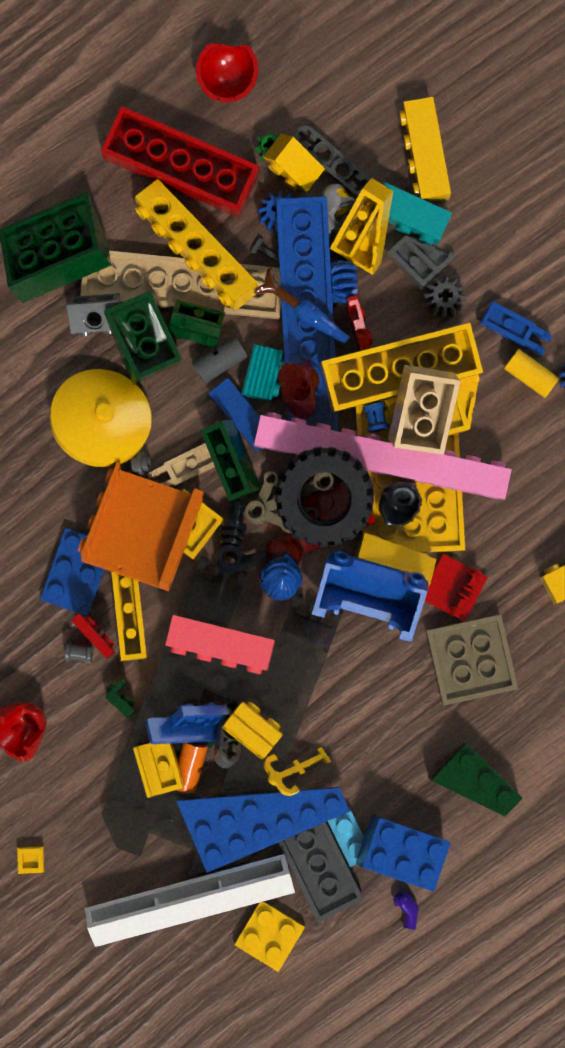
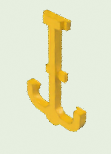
M320 747L317 749V756L302 763L294 760L292 762L294 764L293 767L280 773L274 771L270 765L271 762L278 760L276 755L273 754L266 758L264 769L269 775L268 781L270 784L276 786L283 795L293 796L300 790L296 785L292 789L286 788L282 783L283 778L296 772L303 774L305 773V768L320 761L327 764L331 760L323 748Z

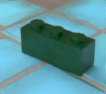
M233 419L223 420L200 430L229 501L240 499L261 489Z

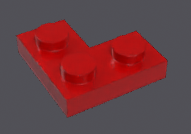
M77 614L71 620L106 659H109L115 653L112 648L115 645L114 642L105 633L102 636L100 635L101 633L97 630L100 625L91 615Z

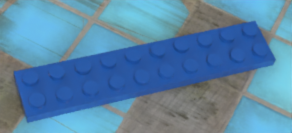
M327 196L276 199L281 287L300 301L309 300L333 321ZM281 299L288 421H291L293 417L306 420V425L316 427L317 423L332 426L331 430L339 432L338 411L332 412L319 365L321 361L335 358L334 338L300 320L295 314V309Z

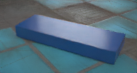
M227 378L208 394L229 420L233 419L236 429L255 452H258L261 448L255 447L254 443L260 416L229 378Z

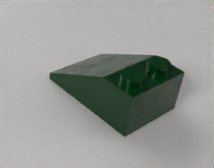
M150 291L103 311L133 385L177 366L182 361L181 355Z

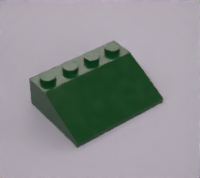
M87 191L0 229V242L8 288L22 303L112 265L104 233Z

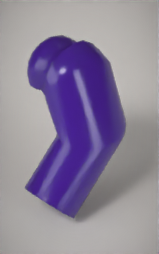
M397 893L393 898L395 906H400L405 913L403 928L415 930L419 907L409 894Z

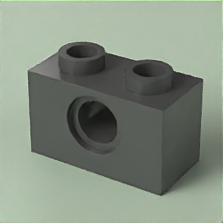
M120 293L70 297L66 305L70 333H78L79 336H88L93 334V332L102 331L104 334H112L103 311L121 303ZM97 312L100 314L101 319H93L90 313Z

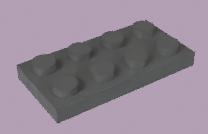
M326 822L278 842L318 923L364 900Z

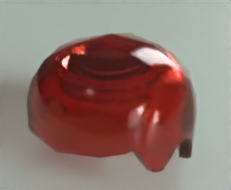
M288 533L275 535L265 547L267 553L266 563L274 558L288 554L299 565L304 555L301 541Z

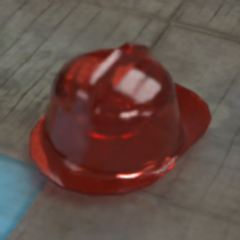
M308 360L296 364L285 363L279 371L284 403L289 412L295 417L307 419L315 411V392L320 383L319 376Z

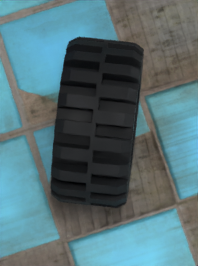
M330 446L329 448L314 447L311 450L301 452L283 469L276 486V511L278 517L283 522L282 525L297 540L301 539L310 546H313V544L320 545V548H328V545L339 546L344 541L355 538L357 533L367 525V521L373 511V484L368 471L359 459L354 458L351 453ZM318 473H331L344 481L349 491V503L340 516L332 520L323 521L311 517L304 510L301 504L300 493L303 484L311 476Z

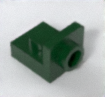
M123 678L120 681L115 679L107 687L106 691L108 694L105 698L124 716L130 718L136 711L132 707L135 703L126 694L123 693L121 696L117 694L127 684V681Z

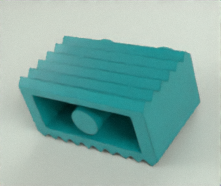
M254 344L242 390L244 397L272 403L273 397L278 398L281 383H278L277 379L279 373L284 374L285 370L283 351Z

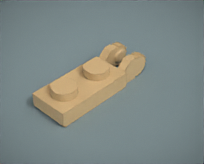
M204 443L165 462L163 466L149 472L147 476L149 479H155L168 471L171 479L160 484L176 487L215 468Z

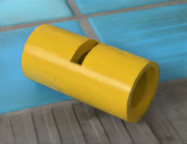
M520 349L517 350L504 368L543 398L547 397L560 379Z

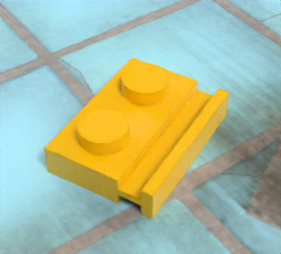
M147 743L133 748L147 798L185 787L172 743Z

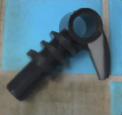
M240 500L230 502L228 520L222 521L221 525L224 531L221 533L223 539L220 541V546L222 548L218 553L217 568L225 575H231L235 572L255 567L267 558L266 551L245 555L242 552L243 544L241 541L244 540L242 533L246 532L247 525L243 523L245 503ZM231 556L235 562L227 564L222 558Z

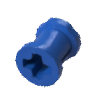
M384 402L363 407V412H366L369 423L368 433L390 428V424L386 423L383 410L385 407Z

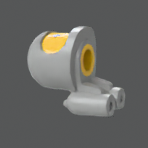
M340 184L327 186L320 195V197L327 196L328 229L331 237L337 236L340 231L337 218L350 211L355 203L354 198L349 197L345 188Z

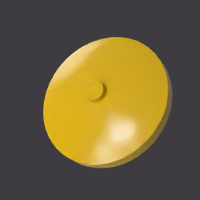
M92 369L71 376L59 387L51 404L49 420L55 440L70 457L90 466L110 467L115 466L116 462L122 464L128 461L142 449L151 429L152 416L144 393L136 384L133 385L129 378L110 370Z

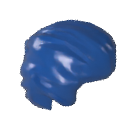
M288 554L270 560L261 571L260 587L272 600L284 601L290 599L296 594L298 587L302 585L303 575L299 565Z

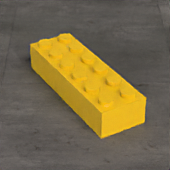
M471 323L332 358L319 363L332 412L397 396L404 365L454 372L459 379L483 373Z

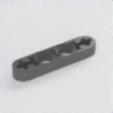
M300 126L295 131L294 138L325 168L324 171L331 178L342 185L353 197L358 198L361 190L359 192L356 191V183L352 180L350 184L346 182L352 178L354 173L357 174L354 180L359 184L363 182L367 184L370 178L312 127ZM300 134H310L309 140L315 145L312 152L310 151L312 145L309 142H300ZM321 148H326L330 151L331 156L328 160H320L317 157V151ZM344 164L349 168L350 172L347 176L340 177L335 172L336 167Z

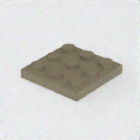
M501 614L426 631L443 706L518 689Z

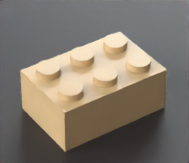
M404 365L388 436L394 448L444 455L461 382L454 372Z

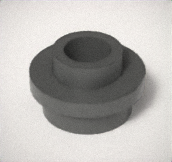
M144 451L138 452L131 459L134 475L145 477L148 471L151 470L150 457L146 456Z

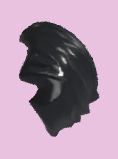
M408 481L392 482L381 492L378 505L384 525L404 526L413 522L415 516L420 512L422 498L414 483H409Z

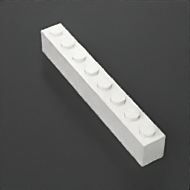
M282 854L85 908L87 929L95 947L295 893L286 856Z

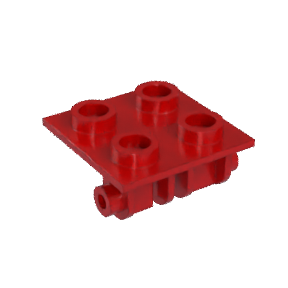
M443 554L433 572L425 602L465 622L488 577L483 575L482 572L474 568L471 569Z

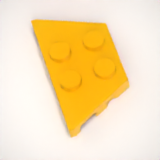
M479 374L460 379L461 382L448 436L470 430L480 378ZM397 397L384 400L385 406L392 414L394 413Z

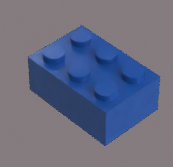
M372 814L356 864L364 869L434 892L451 842L442 837Z

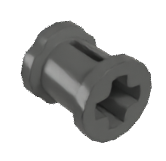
M68 639L65 649V662L81 660L91 664L94 645L90 641L88 643L72 642V639Z

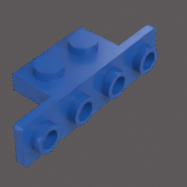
M207 703L202 706H193V704H184L178 707V710L171 717L148 718L145 724L151 744L215 742L217 725L229 714L226 705ZM224 730L225 734H226L228 737L234 738V737H232L228 732H226V731Z

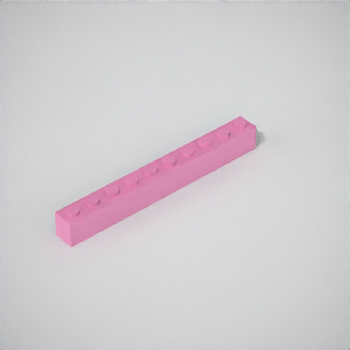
M267 412L266 416H260L254 443L255 447L295 456L314 447H336V449L345 450L351 453L354 458H358L369 472L499 500H505L512 470L506 468V463L491 461V464L481 463V458L466 455V459L456 457L455 452L445 450L444 455L394 448L391 443L381 441V436L366 434V438L356 436L357 431L342 428L341 432L331 430L332 426L317 423L316 427L306 425V420L292 417L291 421L281 419L282 415Z

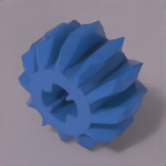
M281 190L277 193L278 197H274L272 192L268 193L269 201L261 199L260 203L263 207L258 208V214L263 215L259 219L260 224L267 223V231H270L274 226L276 234H278L276 199L292 198L290 193L283 198Z
M340 260L330 263L332 302L347 303V298L356 296L358 292L356 268L352 261Z

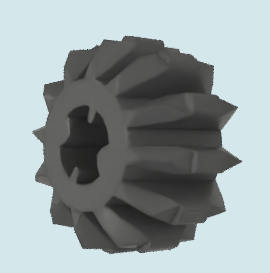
M444 276L443 283H441L436 277L433 280L434 286L427 284L426 289L430 293H425L423 299L429 301L425 304L426 309L434 307L432 316H436L439 311L441 312V319H445L447 312L451 317H455V309L462 311L464 306L460 302L466 301V296L460 294L464 291V286L455 287L458 281L456 278L453 279L452 283H448V276ZM442 293H447V297H451L447 302H442L443 298L439 299Z

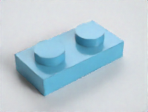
M350 810V812L328 821L349 866L352 867L356 865L364 836Z

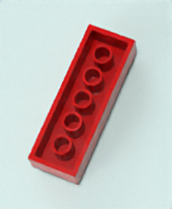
M121 106L101 149L104 160L152 181L159 179L164 186L239 219L260 175L259 165Z

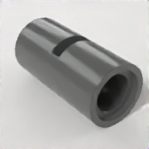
M235 336L216 347L215 351H210L192 362L204 384L247 358V354Z

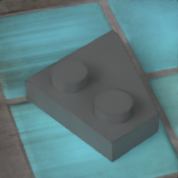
M406 235L386 254L421 290L456 258L454 253H444L436 250L433 245L420 243L417 239Z

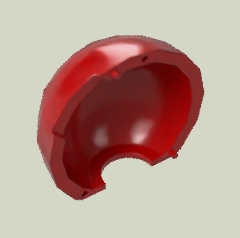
M209 43L200 53L196 64L197 82L202 91L212 100L223 103L237 102L248 96L256 86L259 75L258 60L249 45L228 46Z

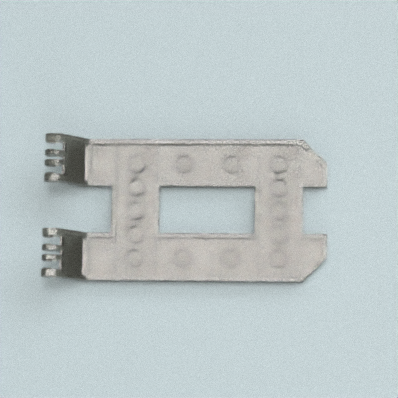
M201 556L177 616L228 628L249 574L243 571L240 572L236 587H229L226 584L231 575L224 574L221 583L216 582L220 574L217 563L214 567L212 578L203 577V573L209 563V558ZM296 592L272 653L268 671L262 670L261 674L246 671L247 666L238 663L236 668L221 665L222 659L212 657L211 662L196 659L197 653L190 651L186 652V656L170 652L171 647L165 646L102 812V817L116 848L141 856L149 833L197 851L176 801L178 799L188 800L203 797L194 793L188 794L174 790L147 798L133 748L150 743L145 724L148 718L171 717L178 710V707L184 704L198 706L204 689L239 703L242 701L246 704L248 701L252 702L261 710L259 715L265 720L268 718L273 719L281 726L279 731L283 733L282 737L262 760L241 744L240 758L228 769L218 797L275 792L277 787L269 783V775L264 769V762L267 757L275 754L278 760L271 762L270 765L274 771L279 773L283 771L344 611L343 609H340L338 615L333 612L330 625L321 622L322 617L311 618L316 601L314 598L309 603V610L306 616L297 613L304 596ZM172 743L178 760L182 743ZM197 851L188 875L198 878L246 865L251 854L206 872Z

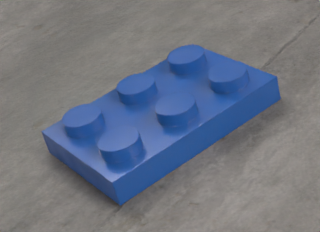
M65 528L40 600L83 615H90L105 569L81 562V552H78L82 538H87L88 536Z

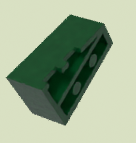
M463 743L429 779L504 817L523 799L467 743Z

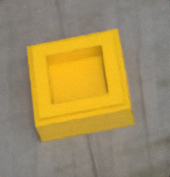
M44 846L17 848L18 874L45 872Z

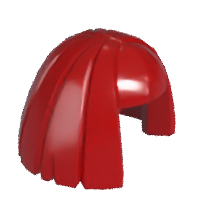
M28 702L14 703L0 708V748H4V752L12 758L16 757V760L22 762L29 761L35 755L42 742L47 725L42 709Z

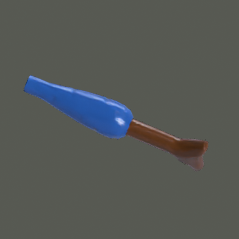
M272 267L267 270L265 283L256 288L255 294H275L295 309V314L300 320L337 339L344 345L347 343L350 336L344 333L322 310L309 300L300 301L277 283Z

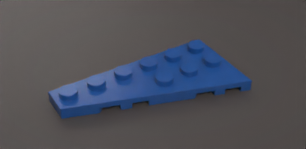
M340 786L300 790L293 796H286L281 792H265L188 800L178 799L176 801L206 872H210L350 812Z

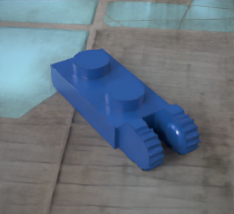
M494 301L489 305L479 324L539 355H543L545 349L528 340L533 333L535 336L548 342L552 339L551 334L537 327L535 323Z

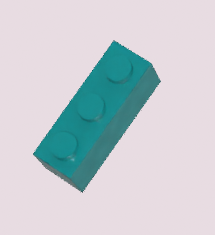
M383 182L384 186L393 191L388 223L396 226V230L402 234L409 235L411 233L418 236L419 241L422 243L438 246L452 213Z

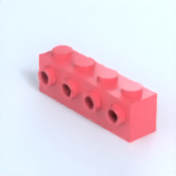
M173 615L165 646L171 647L170 652L186 656V652L190 651L197 653L196 659L211 662L212 657L222 659L221 665L236 668L238 663L246 665V671L261 674L262 670L268 671L276 640Z

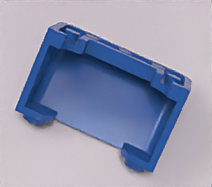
M337 551L329 554L312 615L324 618L329 610H334V614L338 615L341 608L389 622L388 629L393 630L396 627L400 631L399 639L412 642L428 592L429 583L420 573L406 572Z

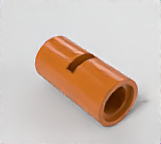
M208 742L182 743L178 765L185 787L177 789V791L188 794L196 791L202 770L201 767L203 766L209 745Z

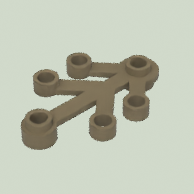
M268 471L264 475V484L258 498L251 500L247 504L245 516L253 524H262L268 521L281 527L283 531L291 533L282 525L281 518L271 512L276 510L277 506L275 498L270 501L268 499L272 488L277 486L280 475L274 471ZM331 473L316 474L313 482L302 486L300 499L319 490L322 492L331 491L336 485L334 475ZM271 475H275L276 478L273 483H269ZM329 478L330 484L324 487L323 480ZM303 506L308 514L311 511H315V519L320 520L321 513L318 509ZM260 507L262 513L260 516H256L255 510Z

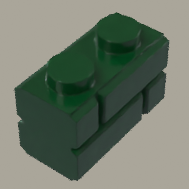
M177 299L168 330L172 336L178 339H186L200 343L203 346L216 348L226 312Z

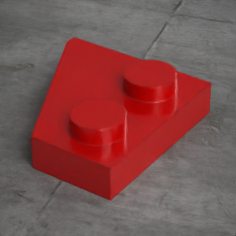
M357 295L347 298L346 310L358 351L370 349L373 339L370 330L365 328L364 321H366L364 308L360 306Z

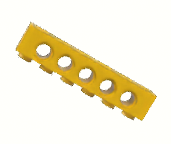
M159 179L135 196V211L143 220L147 219L152 224L153 231L159 237L163 236L168 241L170 249L185 259L184 262L192 272L197 271L200 274L204 285L208 289L213 288L218 293V298L224 306H230L236 311L256 295L254 292L258 287V282ZM158 210L167 211L165 214L156 213ZM175 227L183 228V230L179 232L173 231L172 229ZM192 244H198L200 246L197 249L189 248V246ZM209 261L217 263L215 266L205 265ZM232 279L233 282L231 284H225L222 282V280Z

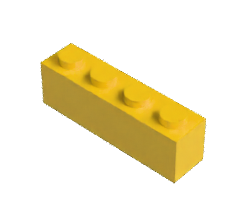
M428 97L405 101L402 110L399 111L401 126L405 125L407 133L403 135L405 150L410 149L411 158L408 159V168L410 174L414 173L416 182L412 183L413 195L430 203L449 200L451 190L434 98Z
M111 572L120 661L146 659L139 583L137 580Z

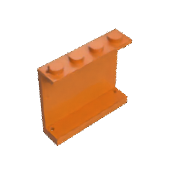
M116 462L114 470L109 469L105 483L108 485L106 491H101L98 496L96 506L99 509L97 514H92L89 519L87 529H90L88 537H83L80 542L78 552H81V562L169 592L201 507L204 491L194 488L193 493L189 494L120 470V463Z

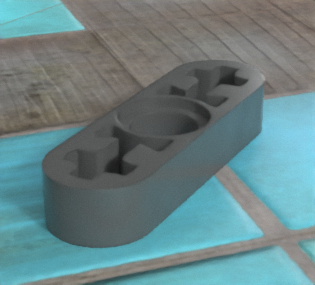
M229 697L221 704L227 706L229 715L216 728L214 760L222 768H230L240 758L241 743L235 738L228 737L224 729L221 728L231 715V712L242 702L236 697Z

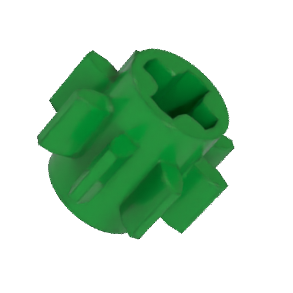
M267 131L266 137L257 138L261 146L256 147L255 152L262 153L261 162L265 161L263 156L269 150L267 145H273L279 137V133L273 136Z

